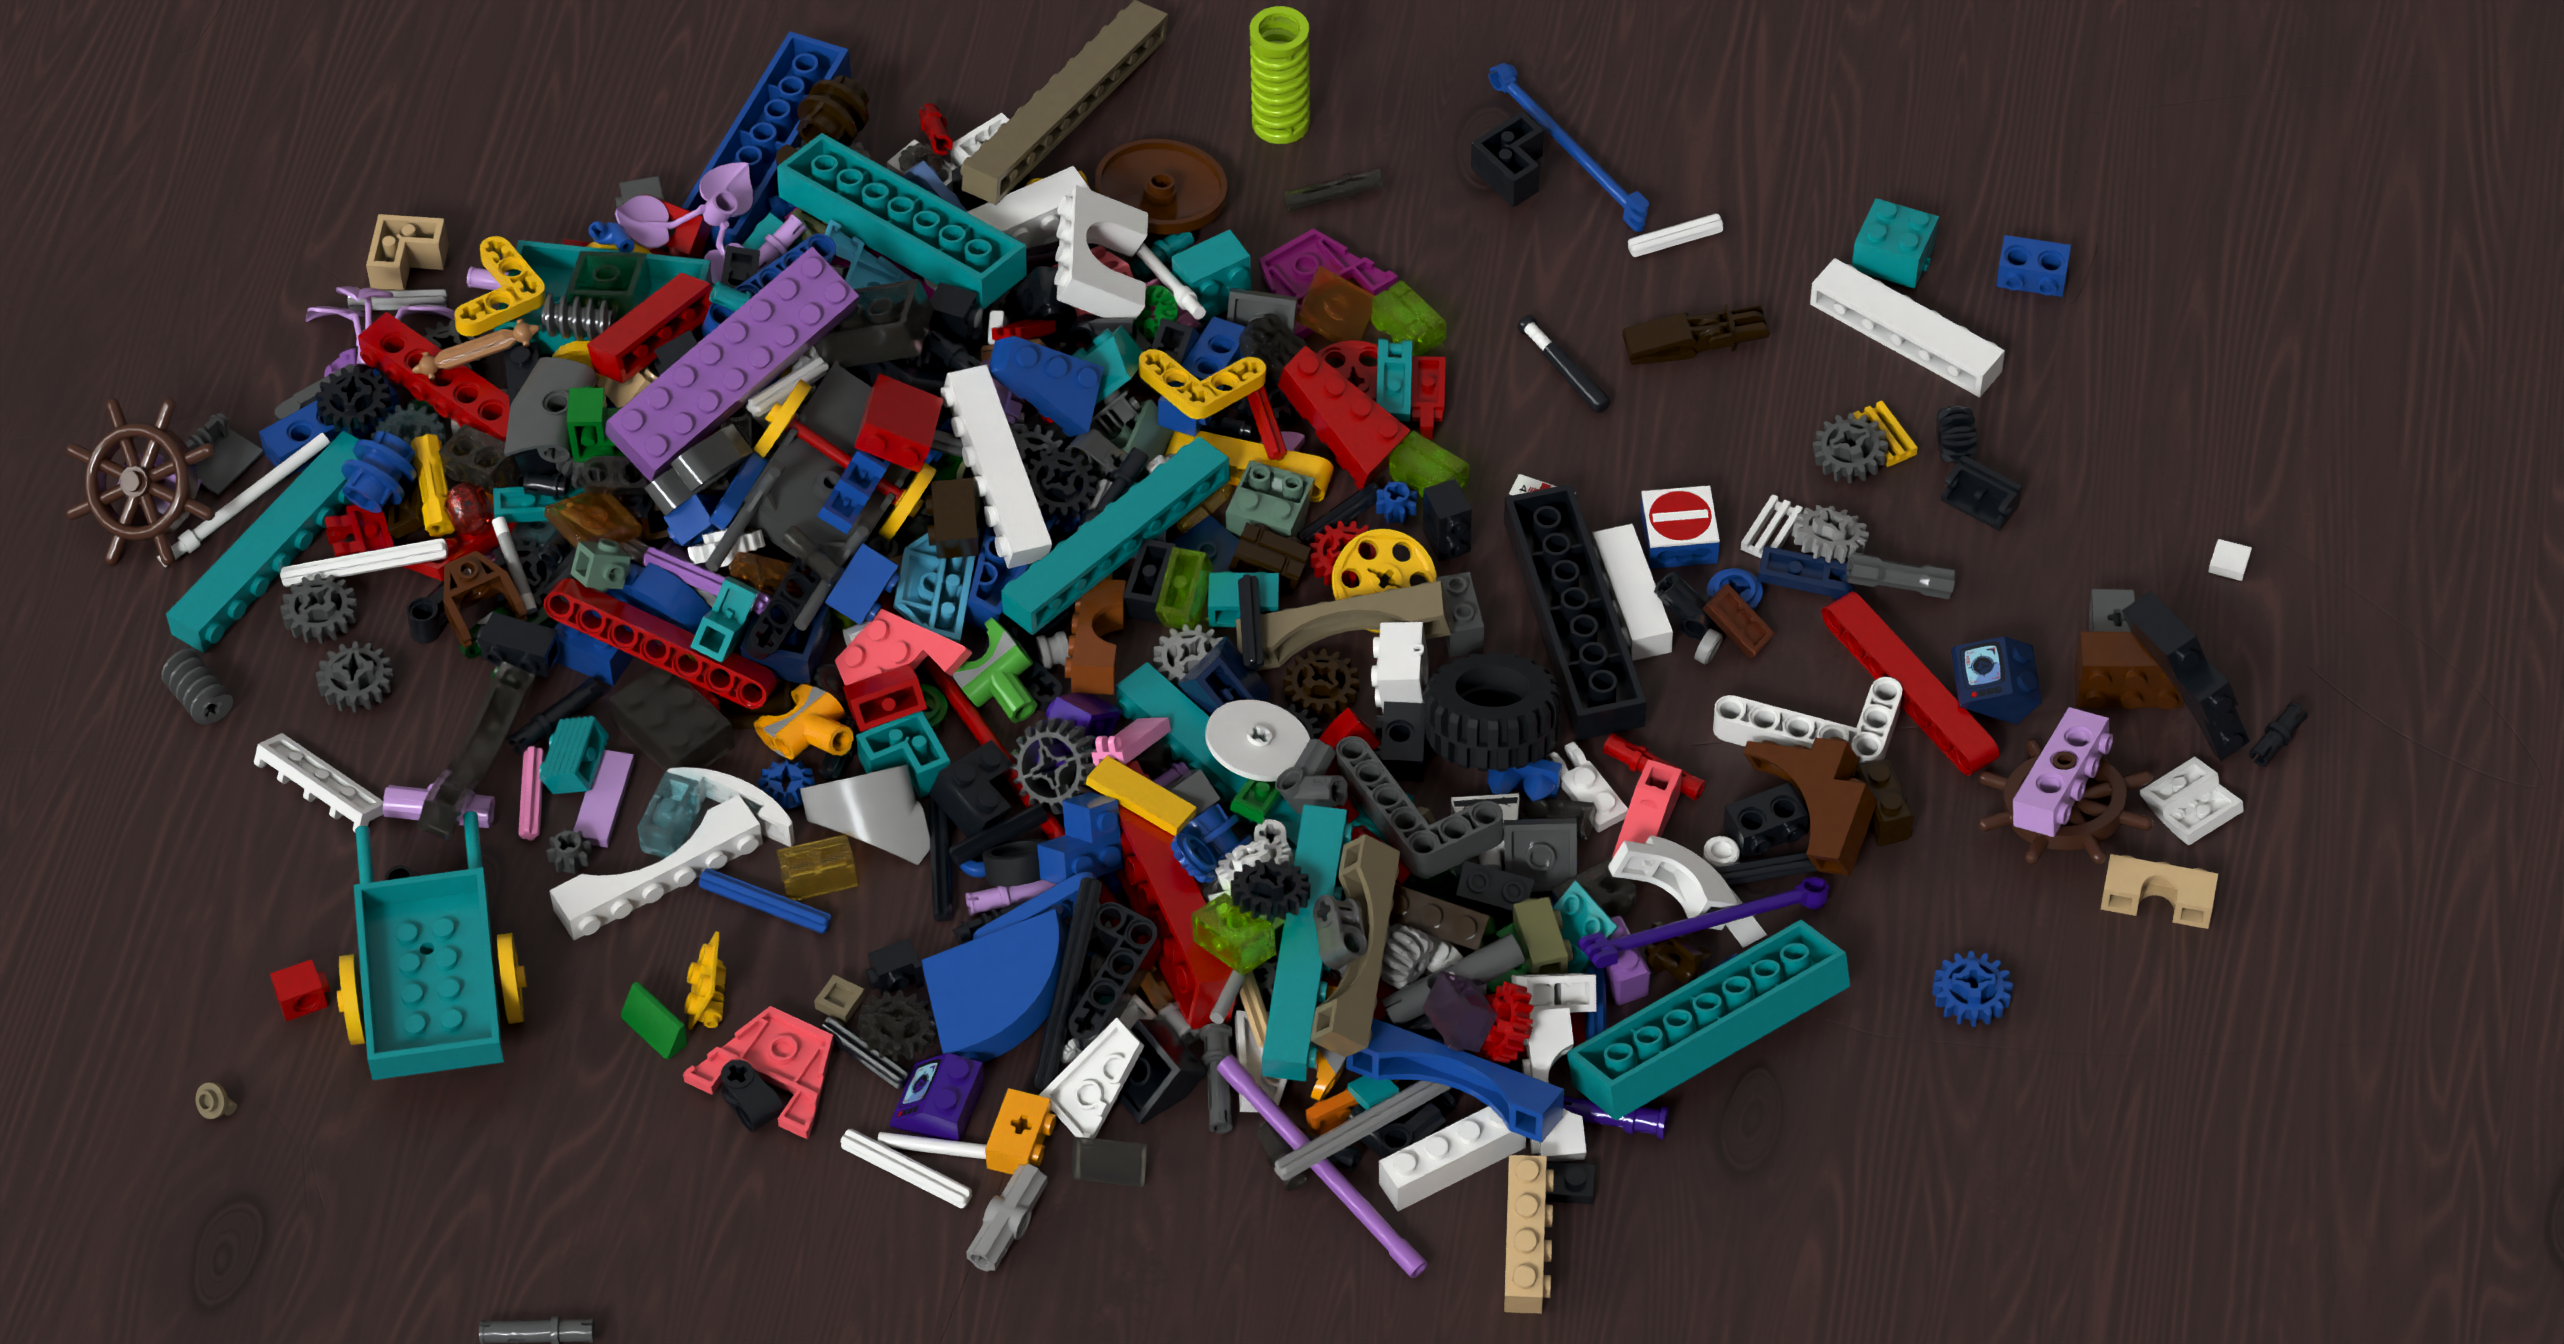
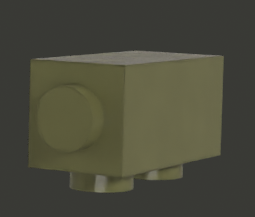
M1549 897L1540 899L1529 898L1521 903L1513 904V927L1525 958L1529 975L1567 973L1568 961L1573 960V953L1570 941L1568 939L1563 940L1560 932L1563 931L1560 911L1558 909L1553 910Z

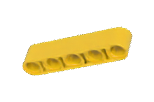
M1173 431L1164 455L1165 457L1168 454H1177L1182 446L1191 443L1200 436L1229 457V481L1226 482L1227 484L1238 486L1251 460L1315 478L1310 502H1319L1324 499L1334 471L1330 461L1319 456L1287 450V454L1283 456L1281 461H1271L1266 454L1263 444L1199 431L1196 437Z

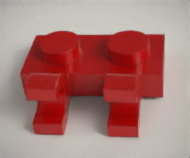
M351 505L346 507L347 515L324 517L327 528L326 536L329 545L333 546L334 558L394 547L383 510L380 513H372L357 505ZM348 534H353L354 541L342 542Z

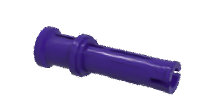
M1564 1096L1563 1108L1571 1113L1582 1116L1583 1122L1621 1127L1624 1132L1633 1135L1635 1132L1657 1135L1658 1139L1661 1140L1665 1139L1669 1121V1107L1663 1106L1661 1109L1641 1106L1616 1121L1591 1100Z

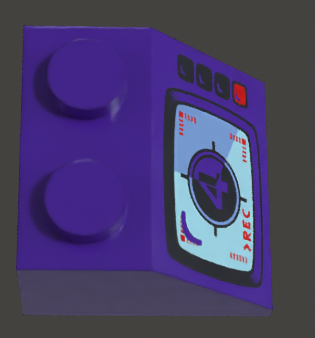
M946 1053L915 1063L890 1120V1127L929 1138L962 1141L985 1086L982 1062Z

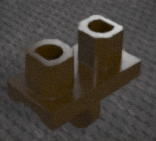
M1661 921L1653 922L1651 929L1665 924ZM1687 934L1649 944L1645 949V954L1648 956L1647 964L1655 972L1666 970L1684 985L1697 979L1698 972L1708 969L1711 952L1704 946H1692L1688 942Z

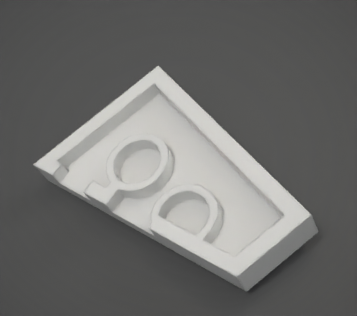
M1116 1018L1039 1094V1096L1051 1099V1110L1088 1149H1090L1145 1046L1119 1018Z

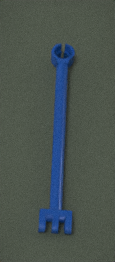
M1501 63L1489 69L1491 73H1488L1493 88L1497 91H1503L1505 94L1509 93L1624 208L1622 220L1634 231H1643L1649 208L1648 200L1638 191L1628 194L1517 84L1518 75L1512 64Z

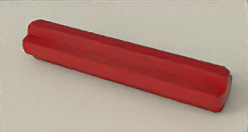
M1263 385L1260 389L1247 395V399L1268 458L1271 461H1281L1283 456L1287 454V449L1268 394Z

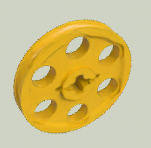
M1391 529L1370 530L1353 538L1338 555L1332 572L1333 594L1335 600H1341L1355 595H1368L1384 592L1388 589L1411 587L1410 577L1417 574L1423 576L1427 582L1432 583L1436 581V570L1427 551L1412 537ZM1362 543L1373 545L1376 550V557L1371 560L1362 558L1358 552L1359 545ZM1395 545H1404L1408 548L1410 552L1408 561L1401 562L1394 558L1392 549ZM1345 571L1356 573L1359 577V585L1355 588L1345 586L1341 579L1342 573ZM1386 574L1390 577L1388 581L1390 585L1381 588L1378 577L1381 578ZM1365 629L1370 632L1380 633V630Z

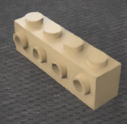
M1509 1155L1504 1312L1542 1314L1543 1298H1550L1551 1275H1543L1544 1262L1551 1263L1552 1240H1544L1545 1227H1552L1553 1205L1545 1204L1546 1192H1553L1554 1170L1546 1169L1547 1156Z

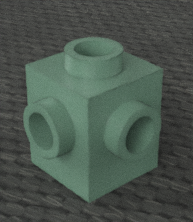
M600 539L599 543L578 541L570 574L585 587H592L601 592H608L609 589H623L625 579L630 572L631 556L620 548L618 542L613 540Z

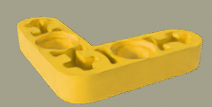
M488 237L480 244L481 262L501 287L457 307L454 314L455 327L461 335H480L538 309L545 303L544 282L511 243L503 237ZM512 269L521 271L517 276H507L504 274ZM497 303H505L509 305L507 308L502 310H496L492 308V306Z
M1149 349L1139 356V376L1186 416L1193 419H1204L1260 389L1266 381V364L1255 357L1242 358L1206 379L1199 381L1161 350ZM1178 381L1184 383V385L1172 387L1168 383ZM1220 385H1227L1232 387L1233 389L1229 391H1222L1217 389L1216 387Z

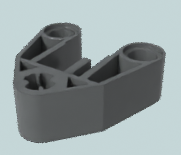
M731 424L681 454L671 463L672 468L648 484L645 490L666 517L679 505L693 495L704 491L754 452L736 427Z

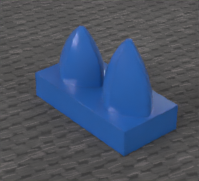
M1541 759L1534 764L1529 762L1526 767L1516 769L1515 767L1508 768V771L1504 772L1488 770L1487 784H1489L1494 795L1508 794L1512 790L1526 792L1533 802L1545 797L1556 799L1560 790L1562 764Z

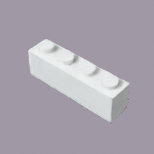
M1633 524L1592 532V544L1632 661L1672 652L1673 630L1662 601L1654 593L1656 585Z
M1488 1106L1379 1160V1185L1396 1210L1400 1211L1526 1148V1137L1509 1131L1503 1120Z

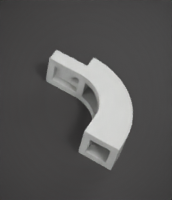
M1650 835L1645 844L1624 841L1608 866L1612 877L1645 881L1663 888L1678 900L1688 918L1738 905L1726 881L1709 863L1689 849L1664 838ZM1725 924L1710 927L1709 929L1722 930Z

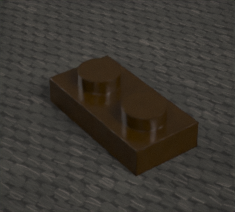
M418 474L413 484H399L405 492L402 502L397 505L389 504L388 532L395 540L414 533L424 526L423 502Z

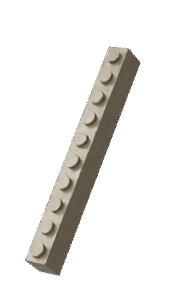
M1134 0L1125 10H1120L1117 17L1109 25H1105L1101 29L1099 35L1092 41H1088L1075 58H1070L1066 66L1058 74L1055 73L1041 90H1037L1026 105L1019 107L1015 115L1007 123L1001 124L998 131L989 140H985L981 144L978 151L964 160L960 170L963 176L962 190L997 205L1166 40L1168 14L1137 0Z

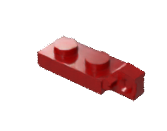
M1412 356L1410 415H1412V421L1420 422V439L1433 440L1434 422H1442V417L1444 416L1446 357Z

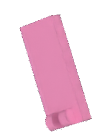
M1138 718L1115 736H1110L1109 738L1107 736H1098L1095 742L1096 750L1091 752L1093 763L1097 766L1108 755L1113 759H1117L1121 764L1126 765L1171 731L1169 718Z

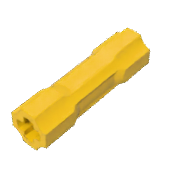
M432 434L415 437L411 441L410 446L415 451L413 463L417 469L425 530L429 532L430 536L434 537L452 534L456 530L457 524L454 508L450 501L444 469L445 458L442 441L438 439L437 435Z

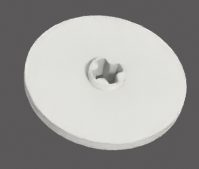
M1237 700L1222 705L1210 716L1205 731L1207 746L1220 764L1237 775L1257 781H1276L1281 773L1295 766L1310 740L1307 730L1295 716L1279 706L1259 700Z

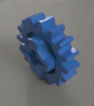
M1969 951L1968 957L1965 959L1956 953L1954 954L1953 963L1944 960L1942 961L1941 970H1936L1932 988V995L1936 996L1935 1006H1945L1944 1017L1948 1018L1953 1014L1956 1015L1957 1024L1959 1025L1964 1019H1969L1972 1027H1976L1978 1019H1982L1986 1025H1989L1992 1014L1995 1017L2001 1018L2003 1016V1009L2010 1006L2013 983L2008 982L2010 973L2008 970L2000 971L2001 962L1999 960L1989 963L1988 954L1986 953L1980 959L1975 958L1973 951Z

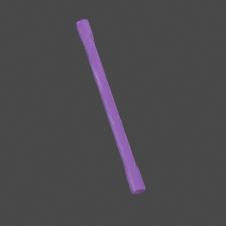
M1233 1055L1227 1056L1219 1063L1217 1071L1238 1093L1242 1094L1293 1150L1311 1142L1256 1083L1254 1077ZM1327 1158L1310 1167L1388 1250L1389 1255L1411 1278L1417 1277L1425 1270L1428 1265L1427 1261L1406 1239L1401 1238Z

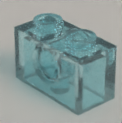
M665 771L637 827L642 852L666 858L683 845L702 807L699 781Z

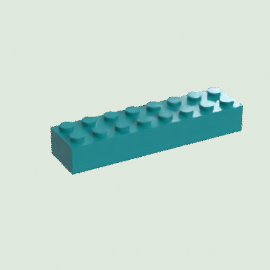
M823 133L777 166L780 198L826 224H829L830 219L836 221L841 225L840 231L852 238L856 236L865 243L864 245L936 285L942 282L978 293L979 306L982 310L1027 276L1026 245Z
M1799 920L1569 1050L1567 1056L1572 1086L1617 1121L1849 988L1850 979L1846 952L1803 920Z

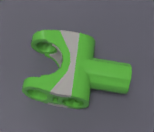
M991 617L984 623L988 629L987 634L989 636L987 652L976 661H965L953 674V677L975 706L980 708L994 697L1011 722L1017 723L1030 717L1038 705L1018 677L1033 665V661L1022 645L999 622Z

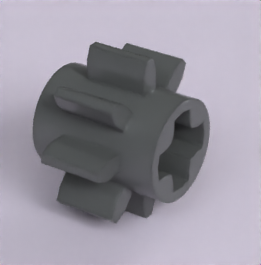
M563 829V832L559 833L556 837L549 838L551 849L546 850L548 862H555L556 872L564 871L574 875L583 866H589L588 855L592 853L590 841H584L582 831L576 833Z

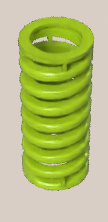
M1273 6L1257 13L1250 23L1252 127L1261 139L1269 143L1288 144L1302 138L1310 127L1309 23L1301 12L1293 8Z

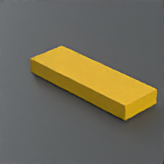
M1108 755L1087 776L1086 785L1107 797L1117 799L1120 805L1174 836L1180 833L1196 815V806Z

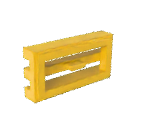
M1883 401L1877 402L1875 408H1872L1871 405L1865 407L1863 413L1859 411L1853 413L1854 419L1859 420L1863 415H1867V421H1877L1879 423V430H1885L1886 441L1896 454L1892 456L1889 450L1888 454H1885V465L1887 468L1917 455L1918 447Z

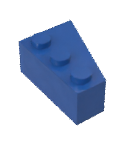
M1016 336L995 341L989 366L990 375L1020 399H1026L1038 409V413L1045 418L1049 417L1062 427V431L1069 437L1089 433L1104 367Z

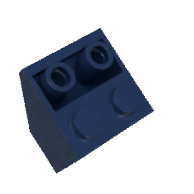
M1224 637L1178 682L1189 698L1209 717L1217 708L1232 701L1259 700L1266 702L1271 690L1255 670L1244 667L1243 655L1228 637Z

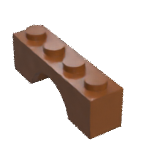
M1103 579L1075 601V613L1072 616V634L1074 635L1069 636L1068 655L1072 657H1066L1065 678H1071L1072 693L1114 695L1117 677V645L1106 642L1100 637L1124 628L1126 606L1123 595L1126 589V580Z

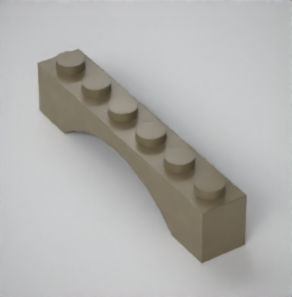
M1425 582L1411 587L1388 589L1379 593L1355 595L1347 599L1331 602L1324 601L1315 605L1287 608L1282 611L1261 614L1264 665L1255 671L1281 667L1297 652L1328 636L1346 631L1380 630V623L1423 622L1425 639L1451 635L1449 601L1442 582ZM1236 619L1237 647L1243 655L1241 620Z
M1366 834L1344 844L1338 878L1346 899H1355L1361 904L1367 951L1362 957L1347 964L1346 971L1338 987L1326 1001L1316 1007L1310 1039L1311 1042L1345 1058L1368 1048L1372 1038L1371 1025L1378 1001L1376 995L1379 978L1383 971L1382 959L1384 947L1388 940L1389 916L1394 905V886L1399 874L1398 862L1400 851Z

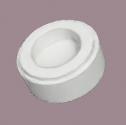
M1713 837L1704 846L1703 859L1713 868L1715 866L1738 863L1739 846L1729 837Z

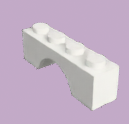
M1570 1007L1537 1010L1530 1013V1019L1533 1020L1531 1024L1533 1028L1529 1039H1524L1523 1041L1527 1050V1059H1522L1523 1074L1548 1083L1549 1071L1553 1064L1572 1049L1574 1041ZM1563 1108V1118L1542 1143L1530 1139L1532 1154L1547 1156L1546 1162L1584 1160L1587 1152L1582 1116L1571 1113Z

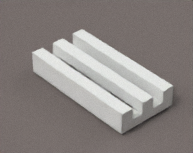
M1772 494L1742 540L1741 550L1761 558L1764 546L1775 532L1784 515H1788L1789 518L1770 546L1781 549L1793 530L1797 514H1803V507L1796 505L1793 508L1790 501L1784 500L1783 503L1779 502L1778 496ZM1774 510H1776V514L1768 524L1767 528L1759 538L1756 545L1753 546L1752 544L1758 537L1759 533L1767 523L1768 519L1770 518Z

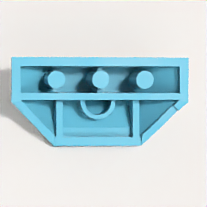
M977 528L978 538H979L980 528ZM928 533L904 548L899 573L901 577L897 584L893 608L908 621L960 643L975 556L937 559L936 546H929Z

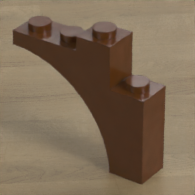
M1815 737L1811 749L1803 745H1794L1793 747L1781 746L1769 740H1763L1761 743L1747 741L1743 754L1755 771L1769 773L1790 782L1791 785L1803 794L1810 817V840L1806 855L1819 872L1851 876L1878 801L1865 782L1853 778L1859 758L1850 744L1839 737H1830V739Z

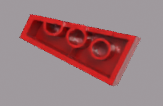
M1306 345L1283 369L1278 387L1302 418L1307 419L1314 427L1316 436L1323 444L1326 443L1335 454L1336 461L1341 468L1347 470L1355 480L1354 484L1358 490L1372 482L1404 448L1411 430Z

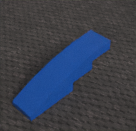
M858 449L817 517L847 535L891 462Z

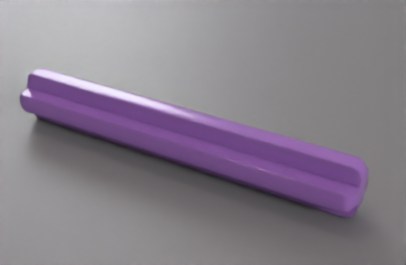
M649 547L643 556V564L645 566L649 562L672 573L683 582L716 596L726 578L655 547ZM759 592L752 611L760 614L770 596Z

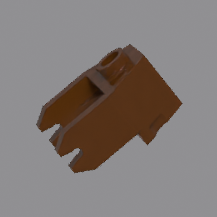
M477 550L444 564V611L464 648L472 645V638L460 614V610L494 595L503 593L515 617L528 621L527 610L508 572Z

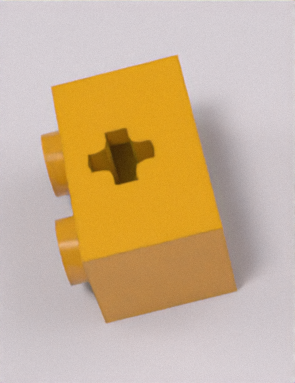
M1008 1088L985 1148L987 1169L1013 1175L1019 1165L1030 1164L1038 1167L1041 1165L1045 1151V1145H1042L1046 1135H1052L1056 1123V1114H1052L1050 1098Z

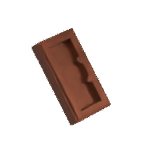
M1728 583L1723 585L1702 608L1749 659L1756 656L1775 634Z

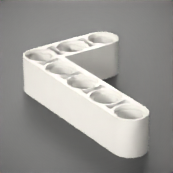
M1881 677L1875 680L1871 685L1857 728L1742 697L1727 695L1721 697L1715 703L1713 731L1719 739L1741 746H1746L1747 741L1761 743L1763 740H1769L1781 746L1793 747L1794 745H1803L1811 749L1815 737L1824 739L1839 737L1850 744L1859 758L1857 767H1859L1860 765L1884 760L1900 715L1902 686L1896 679L1891 677Z

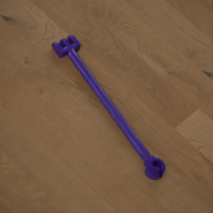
M1805 878L1801 885H1797L1794 890L1619 938L1607 940L1601 932L1587 935L1578 941V947L1585 952V955L1592 960V963L1597 968L1608 967L1618 963L1619 952L1800 903L1809 909H1820L1828 900L1829 884H1825L1826 881L1821 878Z

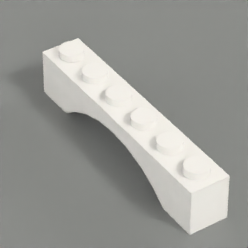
M738 794L707 810L701 825L691 838L676 852L663 860L643 869L623 874L602 876L581 874L549 890L553 910L573 940L584 935H591L600 927L615 919H622L629 915L631 911L647 903L659 900L664 894L678 887L689 885L694 879L700 877L705 869L718 870L727 862L741 855L753 852L758 846L763 844L760 823Z

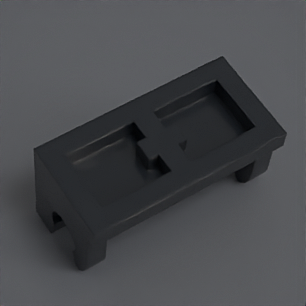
M1962 455L1959 462L1945 479L1944 483L1948 484V486L1941 494V501L2000 531L2019 507L2022 485Z

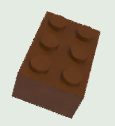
M2080 631L2074 669L2076 707H2089L2091 709H2100L2102 707L2126 709L2183 708L2184 700L2149 652L2131 632Z

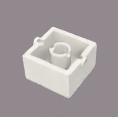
M1423 622L1380 623V637H1374L1373 654L1374 658H1377V665H1373L1371 669L1372 687H1375L1376 707H1382L1383 713L1384 702L1425 703V689L1429 679V658Z

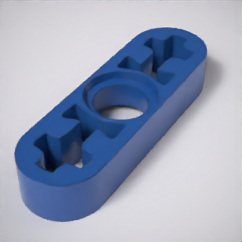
M755 451L743 463L708 519L710 523L722 531L732 520L768 462L766 458Z

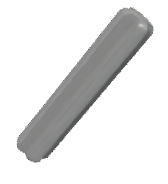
M445 289L385 290L394 294L393 298L371 297L372 311L398 310L400 307L415 305H437L447 308L448 296ZM348 296L347 303L349 309L365 311L364 298L357 302Z

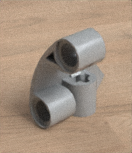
M908 765L800 789L807 821L812 824H817L858 839L915 865H919L930 850V836L925 814L920 802L915 800Z

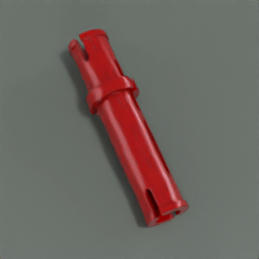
M924 104L926 110L924 111L922 108L919 110L921 129L923 132L926 130L925 134L930 140L933 151L938 155L948 154L946 148L951 151L953 147L952 139L946 129V118L944 115L942 116V113L935 104Z
M1615 733L1608 737L1603 747L1604 754L1628 765L1629 770L1635 773L1643 772L1648 759L1681 769L1650 753L1649 748L1646 746L1632 744ZM1681 769V793L1697 801L1705 789L1706 781Z

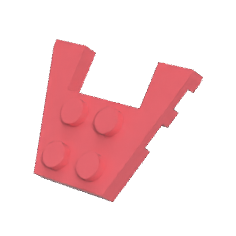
M881 609L873 620L864 627L835 659V663L846 686L910 664L912 669L915 670L928 655L944 672L952 676L970 657L972 652L955 641Z
M769 1006L735 1032V1037L721 1048L717 1046L707 1054V1059L697 1067L693 1065L689 1067L683 1074L684 1082L713 1095L722 1083L721 1071L723 1066L732 1060L746 1061L763 1081L793 1094V1097L778 1117V1125L800 1137L808 1139L811 1134L834 1045L833 1034Z

